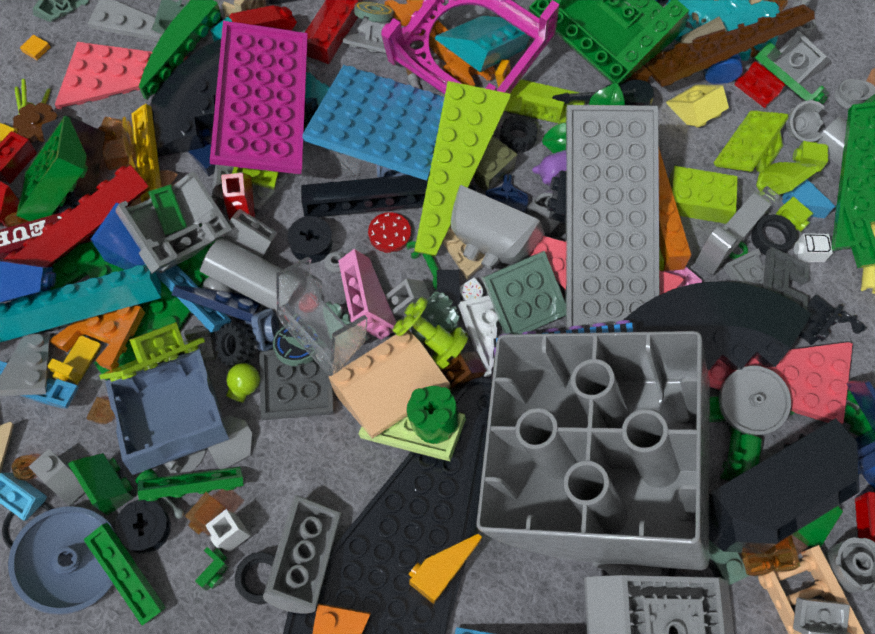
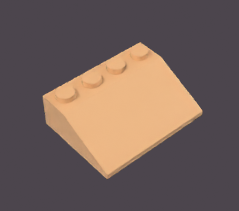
M409 330L401 336L394 335L329 376L334 394L372 439L407 416V404L415 389H422L428 386L451 387L449 381L424 346Z

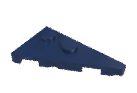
M175 285L172 291L173 296L251 322L252 316L257 313L261 306L259 302L238 293Z

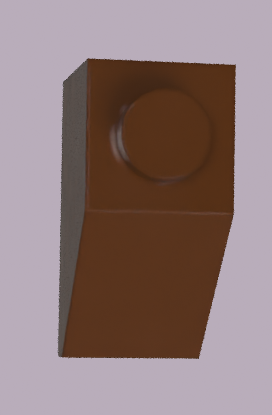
M476 352L459 353L456 358L449 362L450 364L441 370L451 385L448 388L451 393L463 388L467 382L480 378L487 372Z

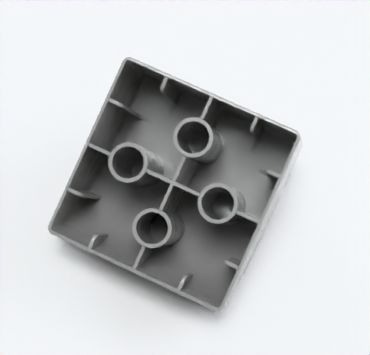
M696 331L504 334L499 336L496 343L477 528L487 536L504 544L557 558L606 564L692 570L706 569L709 565L710 382L700 333Z

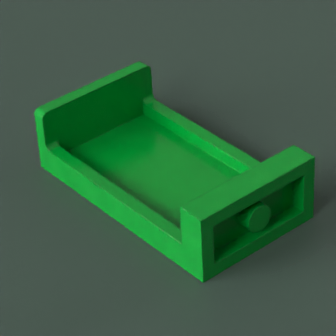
M768 42L755 59L804 101L813 100L823 105L827 101V95L829 94L825 87L821 85L813 94L809 93L774 63L782 53L771 42Z

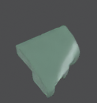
M38 0L33 7V15L52 22L73 12L82 4L84 6L87 5L89 0Z

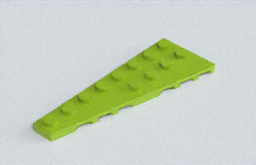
M451 81L447 82L414 252L436 256L451 225L452 210L459 186L462 185L468 188L511 94Z

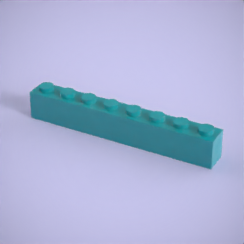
M144 264L123 271L112 272L105 276L90 278L83 282L68 284L54 290L43 291L36 295L21 297L7 303H0V342L161 298V281L156 272L151 273L147 265Z

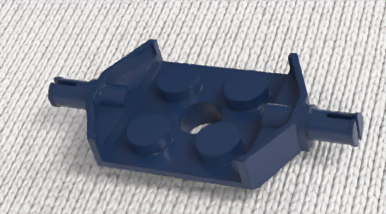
M508 174L503 176L502 186L486 191L485 196L523 213L528 206V195L513 187L512 175L510 174L508 181Z

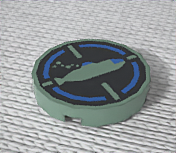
M291 323L282 327L276 333L273 339V349L277 359L284 364L290 366H298V364L302 363L307 364L317 356L320 350V338L316 330L310 325Z

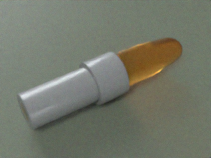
M406 68L408 81L411 86L421 89L417 75Z

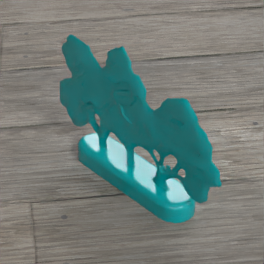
M678 0L689 9V19L687 21L694 29L720 16L728 32L737 29L738 24L744 23L747 26L757 23L758 18H773L780 12L777 3L764 0L753 5L749 3V0ZM694 12L697 13L699 17L698 24H696L697 20L693 21L692 13ZM685 27L675 40L680 42L683 35L694 29ZM778 36L769 39L765 43L755 45V49L761 51L768 42L775 46ZM751 48L739 53L741 61H748L750 59Z

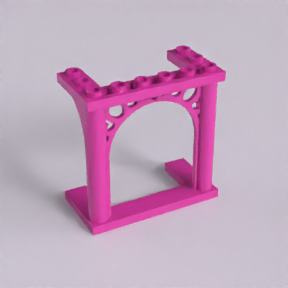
M424 0L422 7L419 11L413 13L406 27L401 28V23L393 18L390 23L385 24L381 31L387 59L395 66L398 62L445 94L448 81L460 82L440 69L433 60L429 50L431 30L435 22L452 8L462 5L485 7L535 39L497 90L490 83L485 88L510 94L555 35L559 4L552 0L539 19L512 0H448L449 3L445 6L442 5L445 3V0ZM422 30H425L426 32L423 36L419 35ZM414 41H422L424 43V46L420 49H412L410 47ZM425 53L426 58L423 59L421 57V54Z

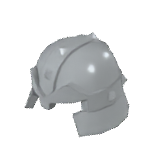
M808 100L803 101L795 108H791L788 114L789 118L785 123L790 136L802 142H813L823 137L818 132L823 124L819 112L825 106L817 101Z

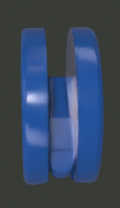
M739 53L735 54L727 60L720 61L704 69L706 81L711 84H723L736 80L743 72L741 56Z

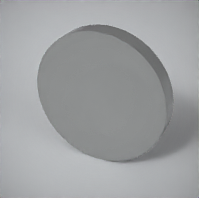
M747 366L741 370L734 371L724 380L719 391V407L725 420L737 431L747 435H764L777 430L784 424L790 413L791 396L787 385L778 374L765 367Z

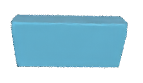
M12 472L0 473V504L26 521L44 503L47 496L25 480L17 478Z

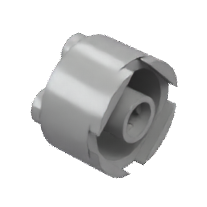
M854 537L837 543L828 550L825 558L842 591L853 594L875 588L874 541L867 538Z

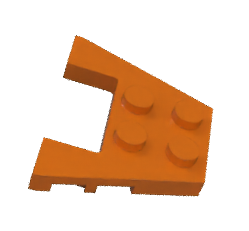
M134 305L76 321L49 341L56 348L66 352L83 335H88L108 343L109 345L98 356L96 362L100 366L112 370L119 366L117 361L120 355L126 352L127 348L125 345L129 337L134 336L145 312L140 306Z

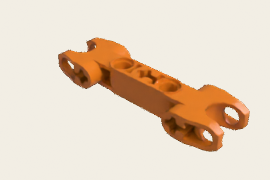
M386 0L385 5L393 9V18L398 20L402 26H407L413 13L419 11L422 7L424 0H406V4H399L394 0ZM438 20L435 22L429 37V47L446 63L443 67L444 72L460 83L475 86L474 80L471 77L474 74L481 75L489 81L495 78L496 71L493 66L479 72L435 40L436 35L448 31ZM422 30L419 35L423 36L426 31Z

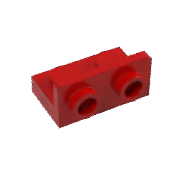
M756 61L751 64L749 70L736 80L734 84L764 108L773 102L785 87L784 82Z

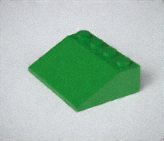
M63 117L25 172L16 216L33 221L54 215L56 208L64 204L66 194L68 192L72 193L75 189L77 179L85 176L88 166L85 165L87 155L69 117Z

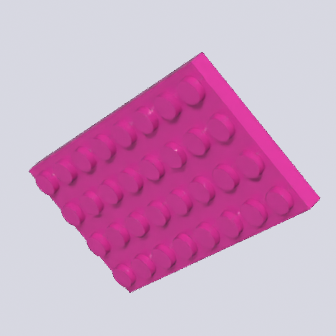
M223 21L210 164L301 174L307 33Z

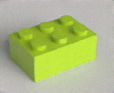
M674 166L668 179L679 216L727 224L736 213L738 176Z

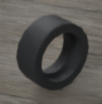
M776 214L766 215L761 218L752 230L751 235L753 245L756 249L759 248L760 252L766 255V251L770 247L787 253L797 238L796 228L792 222L784 216ZM764 227H774L780 230L785 236L786 242L778 245L768 241L763 235L762 229Z
M265 552L252 553L245 557L237 566L235 586L239 594L250 603L258 605L267 604L263 599L264 593L256 594L248 589L245 577L250 567L257 563H266L272 567L275 558L272 554Z

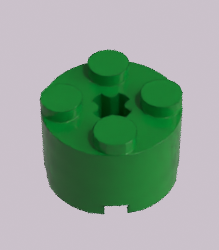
M428 386L422 389H415L412 392L407 404V416L414 433L426 443L437 444L448 440V437L458 430L460 424L457 405L450 390L446 387Z

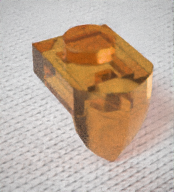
M104 117L101 126L97 128L106 132L104 139L106 147L118 145L124 134L121 119Z

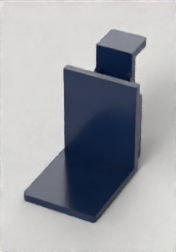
M850 381L846 384L872 427L870 431L854 438L857 441L859 474L875 467V389L870 381Z

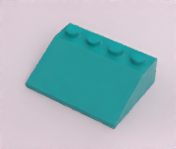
M482 15L436 35L435 40L473 68L482 72L500 63L502 59L506 60L523 51L527 46L530 36L501 17Z

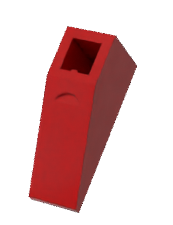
M245 173L221 175L223 198L229 221L239 209L255 218L251 175Z

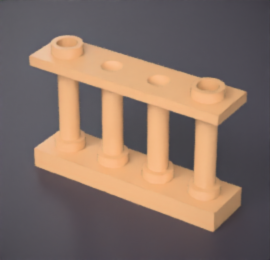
M819 545L801 552L803 556L802 561L773 571L769 564L757 569L759 572L758 580L761 586L767 589L788 634H802L793 629L795 613L791 606L796 605L797 597L811 599L820 595L827 601L844 602L850 605ZM804 571L811 572L815 580L813 586L788 596L785 595L779 581ZM850 606L847 632L851 634H865Z

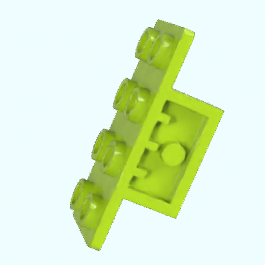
M520 79L511 91L510 99L504 111L560 124L566 123L567 105H584L585 101H574L564 105V102L552 99V97L564 93L579 92Z
M750 111L715 159L714 165L716 167L749 172L753 171L755 166L758 172L765 170L771 165L783 147L780 130L788 120V114Z
M177 323L166 325L130 339L137 360L102 373L99 377L101 380L110 378L111 382L121 378L122 380L137 375L136 372L144 369L146 371L155 368L162 361L168 362L178 358L179 354L198 350V345L204 343L205 339L202 337L183 341Z

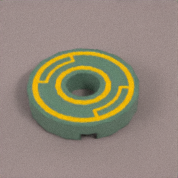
M358 2L354 6L355 15L361 19H364V16H366L372 22H388L393 18V9L380 3Z

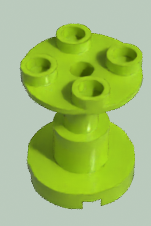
M421 297L416 303L412 302L404 311L406 316L394 325L392 331L397 336H401L412 326L426 338L424 343L435 351L432 359L439 369L442 370L450 364L446 360L452 356L456 358L464 348L468 340L466 336L468 333L461 327L449 333L440 325L434 327L421 316L428 303L426 298Z

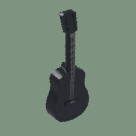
M631 80L619 85L624 95L625 106L653 105L654 90L648 82L644 80ZM596 92L564 93L554 95L552 99L562 101L565 105L574 101H590Z

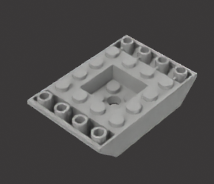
M633 575L584 577L587 634H669V628L672 625L676 627L678 634H734L728 580L709 577Z

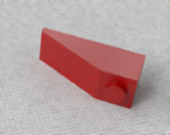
M275 5L235 12L229 16L232 22L292 31L297 23L289 8Z

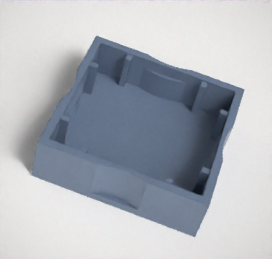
M200 349L180 355L174 360L164 361L155 368L146 371L144 369L136 372L137 375L124 380L121 378L112 382L110 380L105 381L110 406L116 417V433L122 461L132 475L229 440L207 364Z

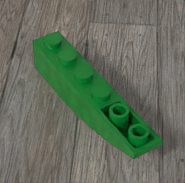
M190 0L164 31L152 51L138 86L144 99L148 100L157 92L159 86L183 62L187 54L194 50L201 38L207 35L208 30L219 21L221 12L216 1Z

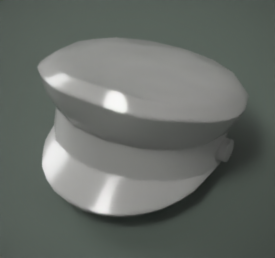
M847 79L835 90L834 97L840 106L849 109L852 104L864 103L874 95L875 86L867 81Z

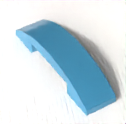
M0 361V375L7 363ZM47 378L46 394L20 396L46 405L67 409L79 386L59 379L55 381Z

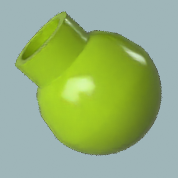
M247 363L233 366L227 375L226 381L229 389L226 396L244 403L246 396L255 392L259 386L260 375L257 369Z

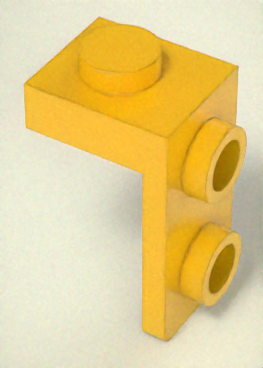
M80 336L63 363L52 358L47 367L54 373L53 377L55 379L78 385L100 350L101 345L96 341Z

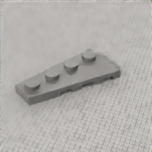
M99 0L87 23L89 28L153 41H159L162 34L151 30L155 17L115 0Z

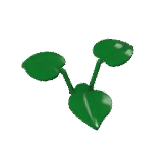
M615 82L594 93L589 105L625 106L624 95L618 83ZM566 123L555 125L543 137V145L552 153L566 150Z

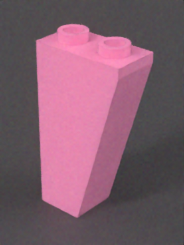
M353 249L338 260L350 321L353 325L381 340L393 332L392 328L396 324V320L370 259L356 249Z

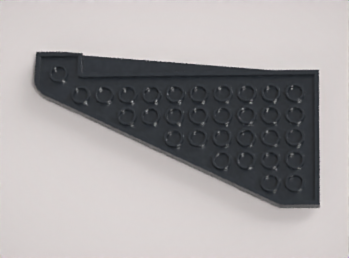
M472 379L455 396L454 399L458 412L465 414L466 420L451 461L411 451L331 549L317 606L321 603L370 612V617L362 634H446L466 561L434 604L409 584L412 578L409 576V573L418 562L422 565L425 559L474 535L477 525L492 379ZM317 606L316 610L311 613H293L288 611L283 634H312Z

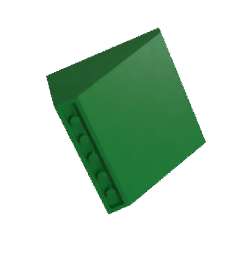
M535 0L529 6V11L540 19L541 14L552 0ZM553 0L559 4L555 34L610 83L616 82L618 85L622 84L661 52L684 30L689 9L678 0H671L664 8L655 0Z

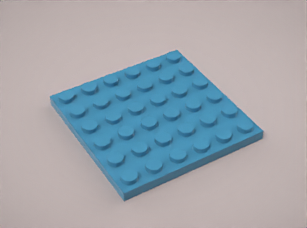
M343 65L303 132L302 138L305 142L427 181L430 174L444 97L433 94L430 91L414 88L411 85L396 82L390 78H383L374 73L356 69L353 66Z

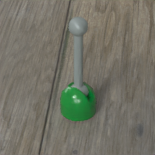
M150 468L143 471L136 478V483L138 484V480L158 478V475ZM161 497L174 511L176 518L180 519L184 516L183 509L177 508L168 497Z

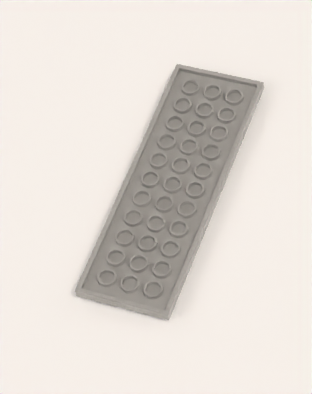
M567 105L566 330H569L571 326L590 328L596 323H606V326L616 325V322L622 321L638 307L659 295L658 106Z

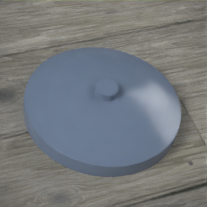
M72 506L51 509L27 523L14 540L8 561L10 580L18 596L30 607L55 615L75 613L99 601L108 592L113 583L83 539L108 521L94 511Z

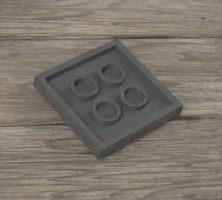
M329 345L320 346L317 356L311 362L298 364V366L282 363L277 359L274 350L259 351L262 421L334 414L333 390L329 380V376L332 375Z

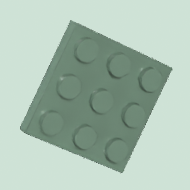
M541 251L482 277L504 334H522L526 331H532L566 315V303L545 251Z

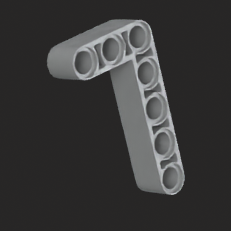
M755 191L723 228L721 226L716 227L707 239L695 263L714 275L715 271H718L730 257V253L736 250L739 243L747 237L760 219L764 217L773 203Z

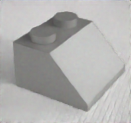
M798 30L779 50L782 54L774 63L801 84L816 75L831 60Z

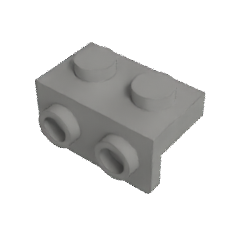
M797 597L793 629L802 634H851L847 632L850 605L844 602Z

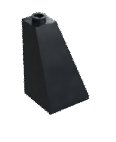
M66 115L70 118L87 155L85 164L88 166L87 172L83 178L79 177L77 179L75 189L72 193L68 192L66 194L65 200L69 204L79 205L78 201L88 193L92 195L96 192L106 132ZM63 117L42 124L41 129L45 143Z

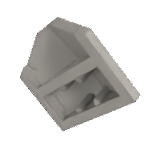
M230 415L223 418L229 440L208 447L219 469H227L251 456L252 432L246 421Z

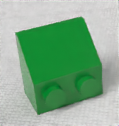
M104 453L68 463L92 505L107 516L134 498L130 492L134 488L127 477L121 478L118 471L121 470V467L114 457L109 459Z

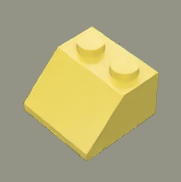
M694 85L666 102L686 125H693L695 127L704 126L708 120L721 116L722 112L729 108L722 85Z

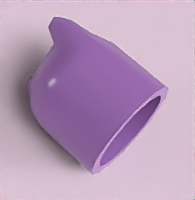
M566 150L546 156L539 165L532 169L535 174L541 176L543 183L549 187L553 176L555 177L560 170L566 171Z

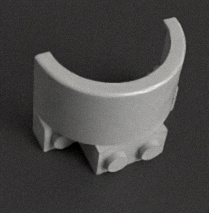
M195 172L188 173L172 186L187 228L165 236L151 199L132 207H126L128 203L124 201L116 208V214L141 250L139 255L151 273L156 271L162 273L197 255L207 245L226 236L232 230Z

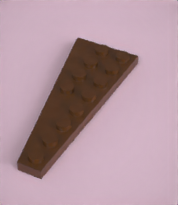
M802 4L780 11L773 18L761 17L757 19V23L747 26L744 23L738 24L737 29L728 32L722 29L697 37L689 44H674L675 47L673 49L659 52L644 66L648 68L652 77L661 87L669 86L675 81L689 77L702 69H707L715 63L727 60L735 54L745 52L755 45L765 43L769 39L783 35L798 26H803L815 19V13L809 7Z

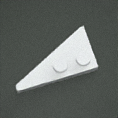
M488 295L462 301L458 305L474 350L487 370L484 373V377L491 376V370L494 365L493 339L497 336L496 322L498 321L497 314Z

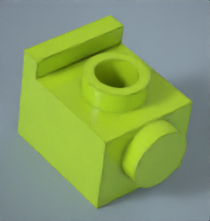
M794 196L776 213V215L784 216L790 220L795 226L796 231L799 230L800 232L810 224L808 219L813 214Z

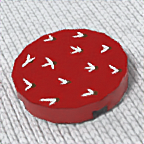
M385 212L372 219L368 226V237L371 244L377 250L384 253L397 252L409 243L411 227L408 220L402 215L394 212Z

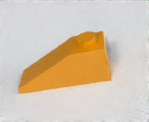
M476 534L425 559L422 565L418 562L409 573V576L412 577L409 584L434 604L480 543L482 536Z

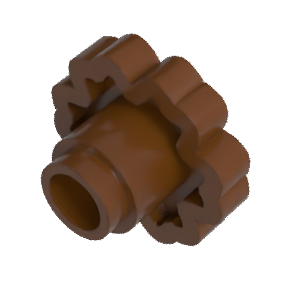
M40 102L35 106L29 103L19 109V115L13 117V127L19 135L29 139L30 143L36 140L44 142L45 139L41 129L42 124L59 117L50 105Z

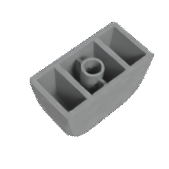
M459 186L452 210L451 228L457 238L466 245L463 253L464 257L475 262L479 253L485 254L481 264L490 270H493L499 261L506 264H514L527 258L545 235L540 220L467 187Z

